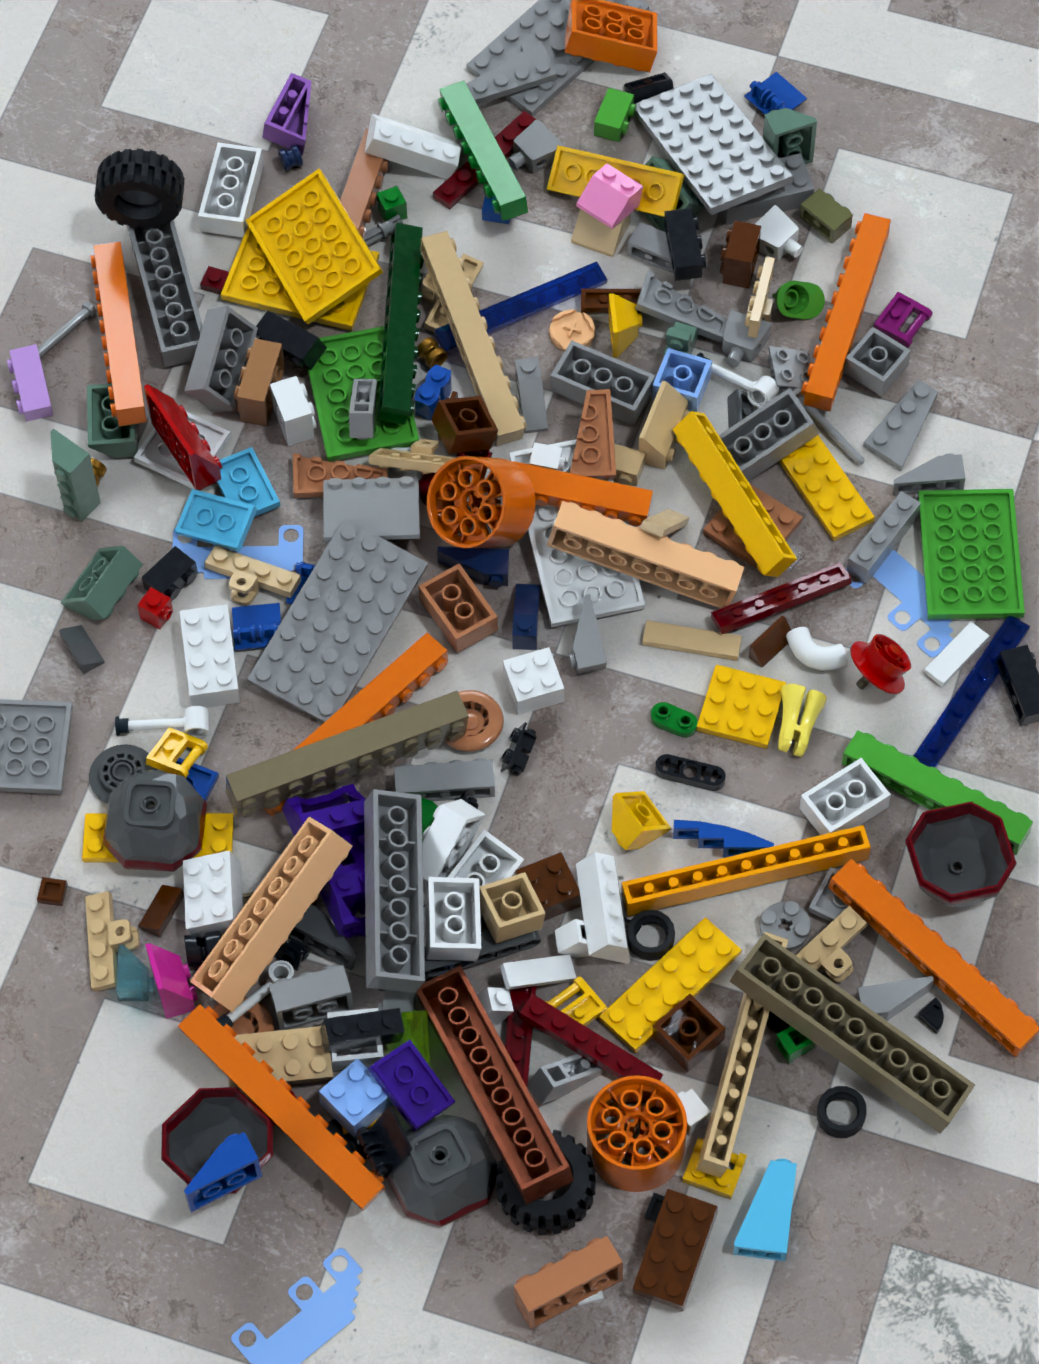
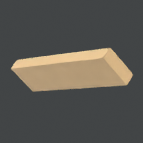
M668 508L643 520L641 530L662 538L686 526L690 517Z
M647 620L642 645L738 661L742 636L728 633L721 634L715 631Z

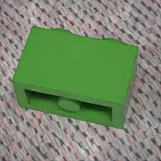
M608 88L594 121V136L620 142L622 135H626L628 132L629 118H633L637 105L634 104V94Z

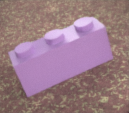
M37 344L9 350L11 359H7L9 372H14L16 377L15 380H12L14 393H19L21 399L16 401L19 414L25 415L26 422L54 416Z

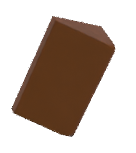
M784 616L776 620L750 645L749 658L760 667H764L788 644L786 635L791 631V628Z
M162 885L138 927L161 937L184 898L183 889Z

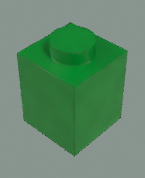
M398 186L377 193V206L384 222L395 217L397 214L401 217L400 220L407 218V203Z

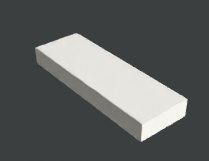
M970 622L925 668L924 673L943 687L989 640V635Z
M570 954L507 962L500 965L506 990L569 982L576 978Z

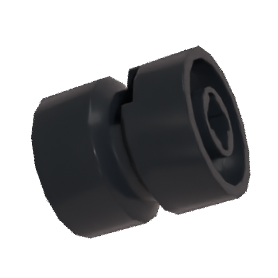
M220 931L206 932L204 937H201L199 934L184 935L188 967L202 965L221 939Z

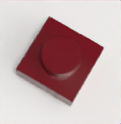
M208 266L200 283L201 289L221 295L229 272Z

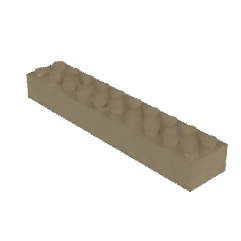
M454 691L227 774L226 794L236 818L242 816L243 818H248L263 808H275L286 799L297 796L302 797L304 793L309 791H321L326 788V785L334 782L336 784L343 783L350 776L367 774L372 771V768L380 765L382 767L389 766L396 759L413 757L418 751L426 748L428 750L435 749L447 740L451 742L459 740L466 733L469 715L458 691Z
M763 933L729 981L940 1134L952 1121L975 1087V1084L765 933Z

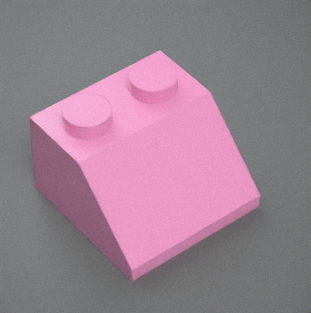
M605 164L592 176L576 206L613 229L640 205L643 186L609 164Z

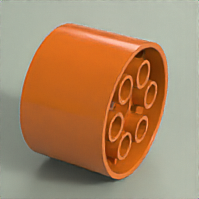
M474 456L454 458L445 463L436 472L427 493V512L432 527L444 541L460 548L498 549L508 547L524 536L532 523L535 513V492L528 475L516 463L502 458ZM487 468H489L491 471L485 479ZM486 523H487V524L490 526V528L493 530L490 534H489L488 528H487V526H486Z
M646 1076L622 1077L603 1087L593 1099L587 1117V1152L591 1155L593 1168L596 1173L611 1186L629 1192L649 1191L669 1181L681 1166L685 1154L687 1116L680 1098L663 1082ZM626 1103H637L635 1106L630 1107L625 1105ZM656 1107L662 1110V1112L655 1114L650 1112L649 1109ZM614 1116L618 1121L612 1124L606 1122L605 1119ZM671 1118L674 1123L670 1124V1123L666 1122L665 1120H668V1119ZM638 1127H640V1134L636 1139H633V1135ZM662 1130L666 1131L669 1135L660 1138L656 1134ZM595 1134L610 1135L605 1139L597 1141ZM614 1141L620 1144L624 1143V1146L616 1148L611 1143ZM643 1147L649 1153L641 1155L638 1153V1150ZM656 1147L667 1153L668 1156L661 1159L655 1151ZM627 1153L629 1157H632L631 1166L622 1164Z

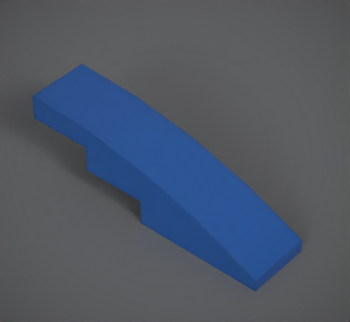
M674 820L673 839H698V848L723 849V858L774 846V843L754 834L724 825L689 820Z

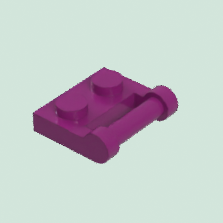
M897 292L874 323V328L909 348L913 342L912 338L923 323L931 318L933 312L928 307ZM913 312L918 314L906 333L901 332L900 329Z

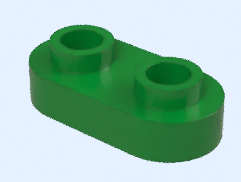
M666 702L655 704L651 710V721L655 726L683 738L691 737L696 733L698 721L694 714ZM666 711L667 714L661 715L659 712ZM683 720H687V721H689L690 723H689V724H682L681 722H682Z

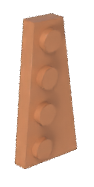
M610 389L587 390L570 469L572 474L600 480L616 479Z
M293 453L294 498L323 497L324 480L332 478L354 479L362 477L364 479H377L378 477H388L387 469L361 464L356 466L347 465L345 462L338 460L329 462L322 460L320 457L312 456V458L301 457V454Z

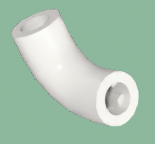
M798 627L787 633L786 639L795 657L807 667L821 671L847 667V657L842 644L826 647L819 646L813 641L807 627Z

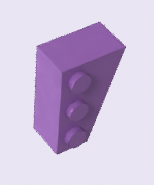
M294 73L290 74L264 123L262 138L287 149H290L292 145H297L300 154L303 155L312 81Z

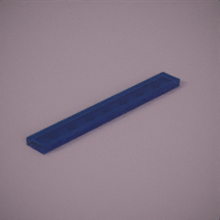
M596 261L482 309L479 313L481 317L484 316L488 327L486 331L488 334L581 294V289H595L607 283L608 279ZM449 324L434 330L435 337L445 351L458 347Z
M1012 616L1006 618L913 755L920 763L928 767L937 768L1000 673L995 660L1000 651L1018 647L1030 629L1028 624Z

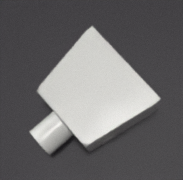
M774 205L755 223L756 225H761L759 252L775 258V260H779L786 252L797 258L803 250V246L797 243L799 228L778 206Z

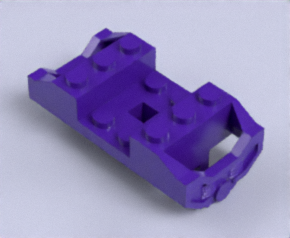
M354 784L342 786L330 794L305 799L298 796L286 799L282 808L294 836L307 818L311 817L333 830L353 846L348 852L346 859L335 870L331 880L320 891V895L338 934L348 938L366 937L365 917L359 918L355 916L358 910L361 915L365 914L364 801L366 799L356 790Z

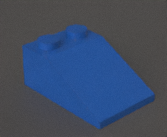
M245 1132L239 1135L235 1133L228 1136L185 1188L184 1193L191 1212L262 1177L259 1158Z

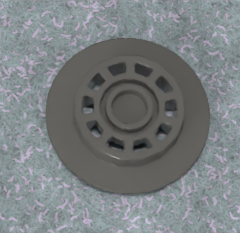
M127 744L116 745L100 753L92 763L89 772V782L94 794L108 804L109 795L115 789V787H112L113 785L118 786L125 778L138 772L147 770L157 771L156 768L146 765V757L149 753L140 747Z

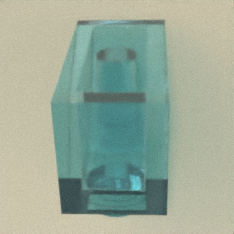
M119 945L116 983L118 1000L149 1001L150 992H154V977H150L148 968L125 945Z

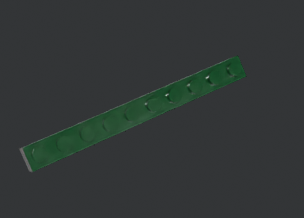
M396 222L390 240L377 420L405 425L408 416L412 417L414 411V403L411 402V398L414 397L416 384L412 383V379L415 378L417 365L413 364L418 354V347L415 346V342H417L419 336V328H416V323L419 322L421 310L417 309V305L420 304L422 292L418 290L423 280V273H420L424 263L420 251L423 228Z

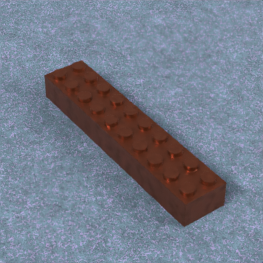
M461 965L423 983L416 992L419 1003L525 1203L528 1204L573 1182L568 1162Z

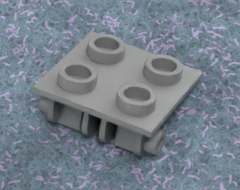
M769 346L768 362L771 366V377L776 381V386H779L778 394L780 395L788 388L796 389L800 387L802 389L804 381L808 382L810 378L807 376L811 363L809 351Z

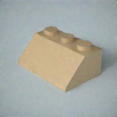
M663 380L640 434L639 451L646 453L645 464L665 470L668 461L672 462L676 453L674 446L678 443L673 428L690 411L688 410V400L668 382Z

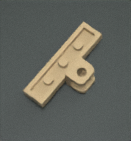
M463 253L461 256L464 263L463 272L465 277H469L473 286L483 268L484 262ZM428 271L422 283L424 287L421 291L422 297L435 305L424 323V328L445 337L450 326Z
M772 257L765 258L764 266L759 265L757 279H760V281H755L753 294L756 296L751 295L745 326L749 327L748 337L757 338L762 318H765L767 322L771 320L774 299H769L767 296L774 270L775 258Z
M420 439L411 445V452L379 448L369 455V464L378 465L382 469L395 467L399 468L400 471L418 470L422 474L436 473L440 467L456 457L435 455V450L439 447V441Z
M216 545L205 561L206 569L231 577L229 580V588L232 590L231 600L245 606L254 601L259 592V587L291 598L301 582L300 574ZM243 593L247 594V596L242 598L239 597V594Z
M109 891L85 896L91 989L97 992L118 987L116 952L122 954L136 950L140 946L139 930L131 926V923L126 919L114 921L113 899Z
M848 906L796 956L817 971L822 968V971L834 982L842 983L853 973L852 961L842 949L867 927V922Z

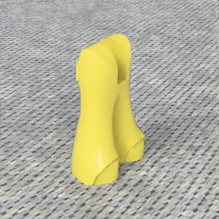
M786 684L781 687L783 717L778 750L787 752L793 739L795 740L793 755L802 757L807 749L813 726L826 704L827 697L817 690H809L805 694L806 687L798 684ZM803 698H804L803 712H802L801 720H800L799 725H798V724H797V721H798V717H799V712H800V709H801L802 701H803Z

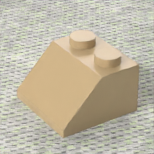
M580 209L571 243L613 257L630 224L631 213L611 229Z

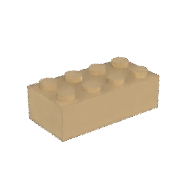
M321 1026L240 1034L235 1037L241 1045L246 1042L256 1052L253 1057L259 1063L264 1060L274 1070L271 1074L278 1081L283 1078L291 1085L329 1081L333 1078L331 1053L324 1052L320 1032ZM229 1079V1087H236V1088H238V1087Z

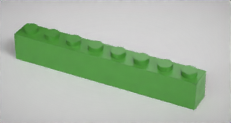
M857 730L843 753V765L849 766L862 758L885 787L929 810L972 801L998 815L1003 820L1013 854L1015 855L1018 854L1031 831L1033 821L1027 815L1021 812L1016 813L1007 808L1004 803L987 798L981 791L972 790L964 786L958 779L949 778L941 774L937 768L928 767L920 763L914 756H907L899 752L894 746L876 740L869 733H862Z

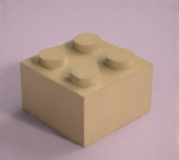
M525 872L479 887L480 913L495 943L542 929L546 913Z

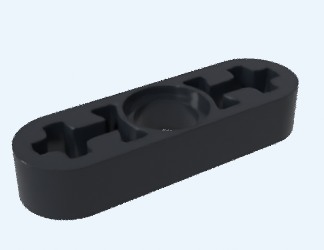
M670 754L661 755L656 760L655 771L662 779L711 791H718L725 785L726 774L719 766ZM666 763H669L670 767L668 768V770H663V766H665ZM677 765H680L679 774H676ZM686 768H694L697 771V775L690 778L685 776L683 771ZM702 771H705V775H704V777H703V780H700V779H701V772H702ZM713 774L718 775V779L715 782H711Z

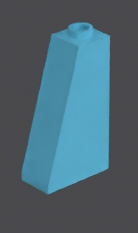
M788 1159L770 1161L735 1239L733 1255L785 1262L796 1163H791Z

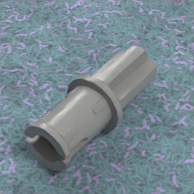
M397 214L383 223L378 222L376 227L366 231L364 241L367 246L382 238L387 239V236L392 234L396 222L403 223L400 220L401 217Z

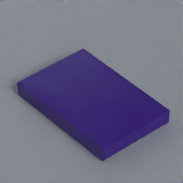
M410 1039L368 1068L413 1132L455 1103V1100Z

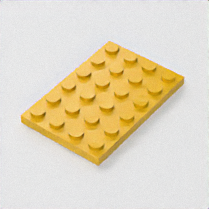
M320 168L245 220L303 320L308 325L384 273Z
M247 226L221 292V300L303 319L249 226ZM371 251L378 262L380 258L379 252ZM370 282L313 322L352 331Z

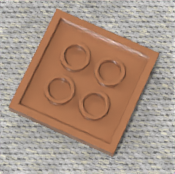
M750 484L780 533L787 540L801 524L803 517ZM721 508L705 526L703 534L757 568L756 561L747 553L744 542L735 534L734 526L723 515V509Z

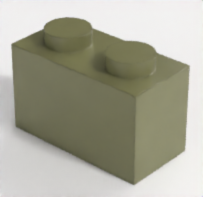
M820 188L801 203L800 218L831 243L839 239L852 226L853 214L845 206H841L834 200L832 195L825 193Z

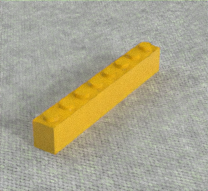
M690 411L673 428L678 443L685 448L688 453V459L696 466L700 472V478L710 488L711 496L718 501L723 509V515L734 526V532L744 542L747 553L756 561L759 572L765 576L779 577L797 560L796 556L705 413Z

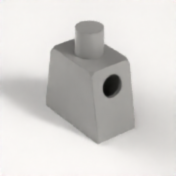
M536 119L514 139V155L508 158V162L514 170L525 165L530 172L536 173L553 165L557 145H564L539 119Z
M730 310L722 345V352L728 355L726 362L734 367L739 366L741 360L753 362L771 336L772 323L761 320L757 338L748 337L749 327L745 326L747 315Z

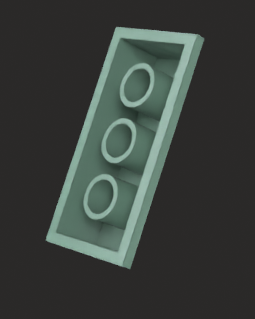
M53 429L51 431L52 462L55 470L54 474L58 482L57 486L61 494L60 498L64 506L63 510L69 517H76L82 522L101 503L90 454Z

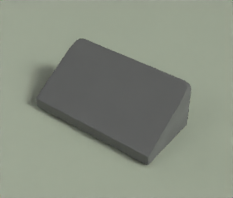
M736 389L728 396V427L731 428L757 410V407L748 400L747 392Z
M82 625L59 630L62 641L83 674L105 663Z

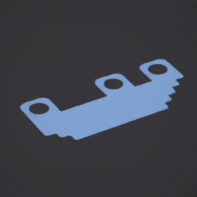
M300 525L281 526L279 528L278 546H242L240 552L232 549L228 550L288 571H293L294 565L297 562L303 561V527ZM175 529L173 530L172 548L174 546L178 547L196 562L197 571L203 572L205 579L231 578L205 568V561L215 545L213 547H197V540L192 539L189 543H181L178 540ZM288 529H295L299 537L294 542H288L283 537L284 532Z
M893 550L873 575L876 580L902 602L888 614V620L899 630L905 631L917 620L921 619L931 630L918 640L917 645L928 656L936 657L953 640L950 636L953 629L949 627L952 619H927L924 576ZM852 581V584H850V586L853 588H859L864 583L862 581ZM899 611H906L910 615V621L907 624H899L895 620V614ZM934 637L938 639L940 647L935 651L926 649L924 642L927 638Z
M339 1248L323 1261L325 1269L337 1281L327 1291L323 1293L309 1277H302L289 1288V1296L302 1311L268 1339L263 1336L253 1323H246L232 1335V1342L251 1364H300L355 1319L352 1310L356 1307V1304L353 1302V1299L358 1296L355 1287L360 1284V1280L357 1276L363 1269L345 1249ZM336 1256H343L348 1261L347 1268L342 1272L334 1271L331 1267V1261ZM302 1284L311 1286L313 1289L312 1297L308 1300H300L296 1296L298 1286ZM250 1330L255 1333L256 1342L252 1346L245 1347L241 1345L239 1336L243 1331Z

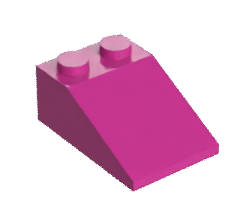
M151 943L145 944L166 1019L192 1012L195 1009L194 1001H197L198 997L195 987H189L187 979L191 978L188 964L182 965L181 958L177 954Z

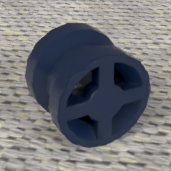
M292 145L288 150H278L281 164L286 172L290 171L294 166H303V160L297 145Z

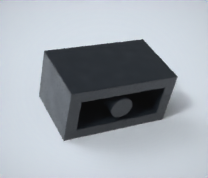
M174 546L142 576L144 589L148 591L152 587L170 597L171 600H174L184 586L191 584L196 579L198 574L196 562L178 547Z

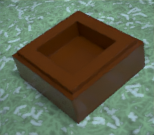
M42 877L37 897L38 903L63 906L68 885L67 880Z

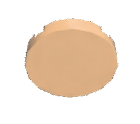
M572 309L562 311L554 316L550 324L549 335L551 342L563 351L567 349L571 340L589 347L595 336L594 322L584 312L580 313Z

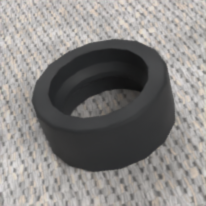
M645 910L636 914L629 922L627 929L628 946L632 953L640 959L648 961L659 960L673 948L675 940L674 924L664 913L656 910ZM644 924H657L665 930V941L657 947L643 946L637 941V929Z
M836 1086L828 1089L821 1096L817 1107V1120L820 1127L828 1135L835 1138H848L857 1134L862 1129L867 1114L863 1096L848 1086ZM836 1099H845L852 1102L857 1109L856 1119L848 1125L833 1123L827 1116L828 1104Z

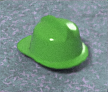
M788 281L781 285L776 293L772 294L780 313L791 318L812 319L820 314L825 304V296L822 289L818 285L809 282Z

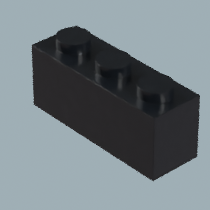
M692 208L664 211V227L674 280L702 278V269L706 268L705 254L701 255L700 253L702 238L701 235L697 236L696 233L699 230L698 218L693 217Z
M268 310L256 326L258 328L256 333L257 339L281 343L284 359L286 357L290 358V361L299 368L305 366L312 370L327 349L319 337Z
M1028 645L1000 651L995 663L1020 726L1038 722L1039 673L1036 668L1035 655L1033 652H1030Z
M400 1008L326 1018L320 1027L325 1053L397 1043L401 1041L405 1033Z

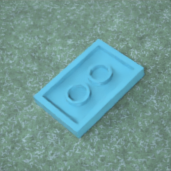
M252 447L220 459L222 479L216 483L223 497L254 505L257 508L254 517L281 506L280 500Z
M192 489L175 532L177 535L240 552L257 508L251 504Z

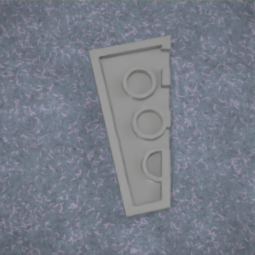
M540 41L466 83L476 104L479 105L557 80V72Z
M648 270L635 310L674 324L676 321L697 327V334L721 343L727 319L704 305L699 306L695 304L692 297L676 292L672 289L673 285L666 281L664 283L654 278L655 274Z
M918 380L864 441L863 447L902 471L913 444L921 431V427L937 398L938 391Z

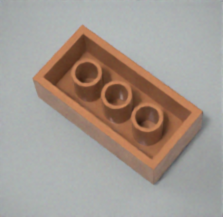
M608 1236L602 1239L599 1237L592 1239L585 1248L579 1251L572 1250L565 1254L562 1260L556 1263L550 1262L545 1264L534 1275L530 1276L528 1274L519 1278L514 1285L515 1304L531 1330L573 1308L579 1302L597 1294V1292H603L623 1281V1262Z

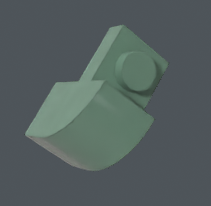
M675 321L673 328L669 327L666 333L664 356L668 348L692 354L697 341V327Z

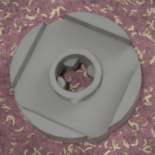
M795 901L775 903L762 914L760 934L762 936L764 932L788 939L786 949L791 952L799 949L806 942L810 932V919L806 911L799 907ZM781 923L791 924L789 927L790 931L786 932L785 929H779Z

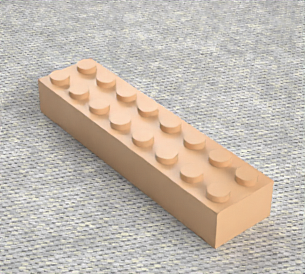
M562 501L546 545L720 609L730 605L744 570V566L739 565L736 561L724 560L716 557L711 552H702L694 549L689 544L674 542L667 536L660 538L641 530V527H633L625 524L620 519L605 517L598 511L580 508L579 505L572 502Z
M308 817L190 982L228 1010L234 1012L243 1002L244 996L249 989L256 984L265 967L272 962L280 946L287 941L293 928L302 920L304 913L311 903L317 899L324 885L331 880L335 870L346 859L348 852L353 846L333 830Z

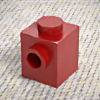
M152 587L137 604L140 619L159 630L173 613L171 598Z

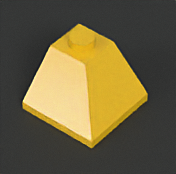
M614 293L609 294L608 321L613 358H618L638 337V327H642V314L637 313V310H635L636 304Z
M645 791L622 792L613 795L612 833L617 838V843L625 850L640 849L672 829Z

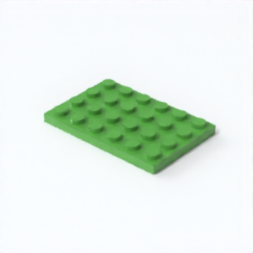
M384 326L320 338L327 349L312 370L308 369L327 461L329 462L369 455L379 448L411 447L413 443L419 440L414 414L412 417L408 416L405 425L377 420ZM354 379H377L373 438L365 440L350 438L349 409Z
M1013 489L919 490L918 501L921 502L919 519L927 619L1024 618L1025 609Z

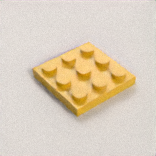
M716 664L696 731L768 749L782 701L781 687L786 685V682Z

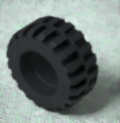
M131 148L124 149L123 152L116 151L112 155L107 156L98 167L94 195L95 203L103 215L106 214L108 219L117 221L119 225H128L129 228L135 229L136 227H142V229H149V227L158 228L162 224L170 223L179 215L182 209L185 178L180 167L173 160H169L164 154H157L156 151H143L144 149L137 148V150H131Z
M553 1130L552 1135L570 1166L574 1180L571 1182L568 1191L561 1197L548 1201L536 1199L526 1204L503 1160L498 1161L497 1197L504 1214L510 1215L511 1222L516 1226L520 1223L523 1224V1230L531 1233L532 1229H537L538 1235H546V1230H553V1234L561 1233V1228L564 1226L568 1230L573 1228L577 1219L582 1221L586 1216V1210L591 1208L593 1196L595 1195L596 1173L593 1168L591 1155L586 1154V1148L582 1143L575 1144L573 1136L568 1134L566 1138L562 1137L561 1131Z

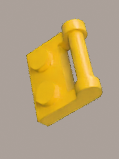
M169 727L146 757V765L166 773L181 775L187 778L189 775L188 771L198 757L207 751L208 745L199 738ZM187 747L191 748V752L181 765L176 764V761Z
M578 976L573 980V984L547 1003L557 1008L576 993H583L582 996L562 1009L561 1012L587 1026L597 1019L607 1009V1006L585 980Z
M698 1137L682 1182L732 1199L747 1155L741 1152L739 1155L732 1152L730 1163L735 1164L733 1170L727 1168L721 1178L696 1170L704 1139Z

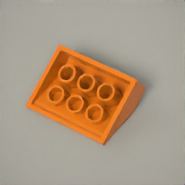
M571 0L565 35V53L650 73L657 54V13L605 0Z

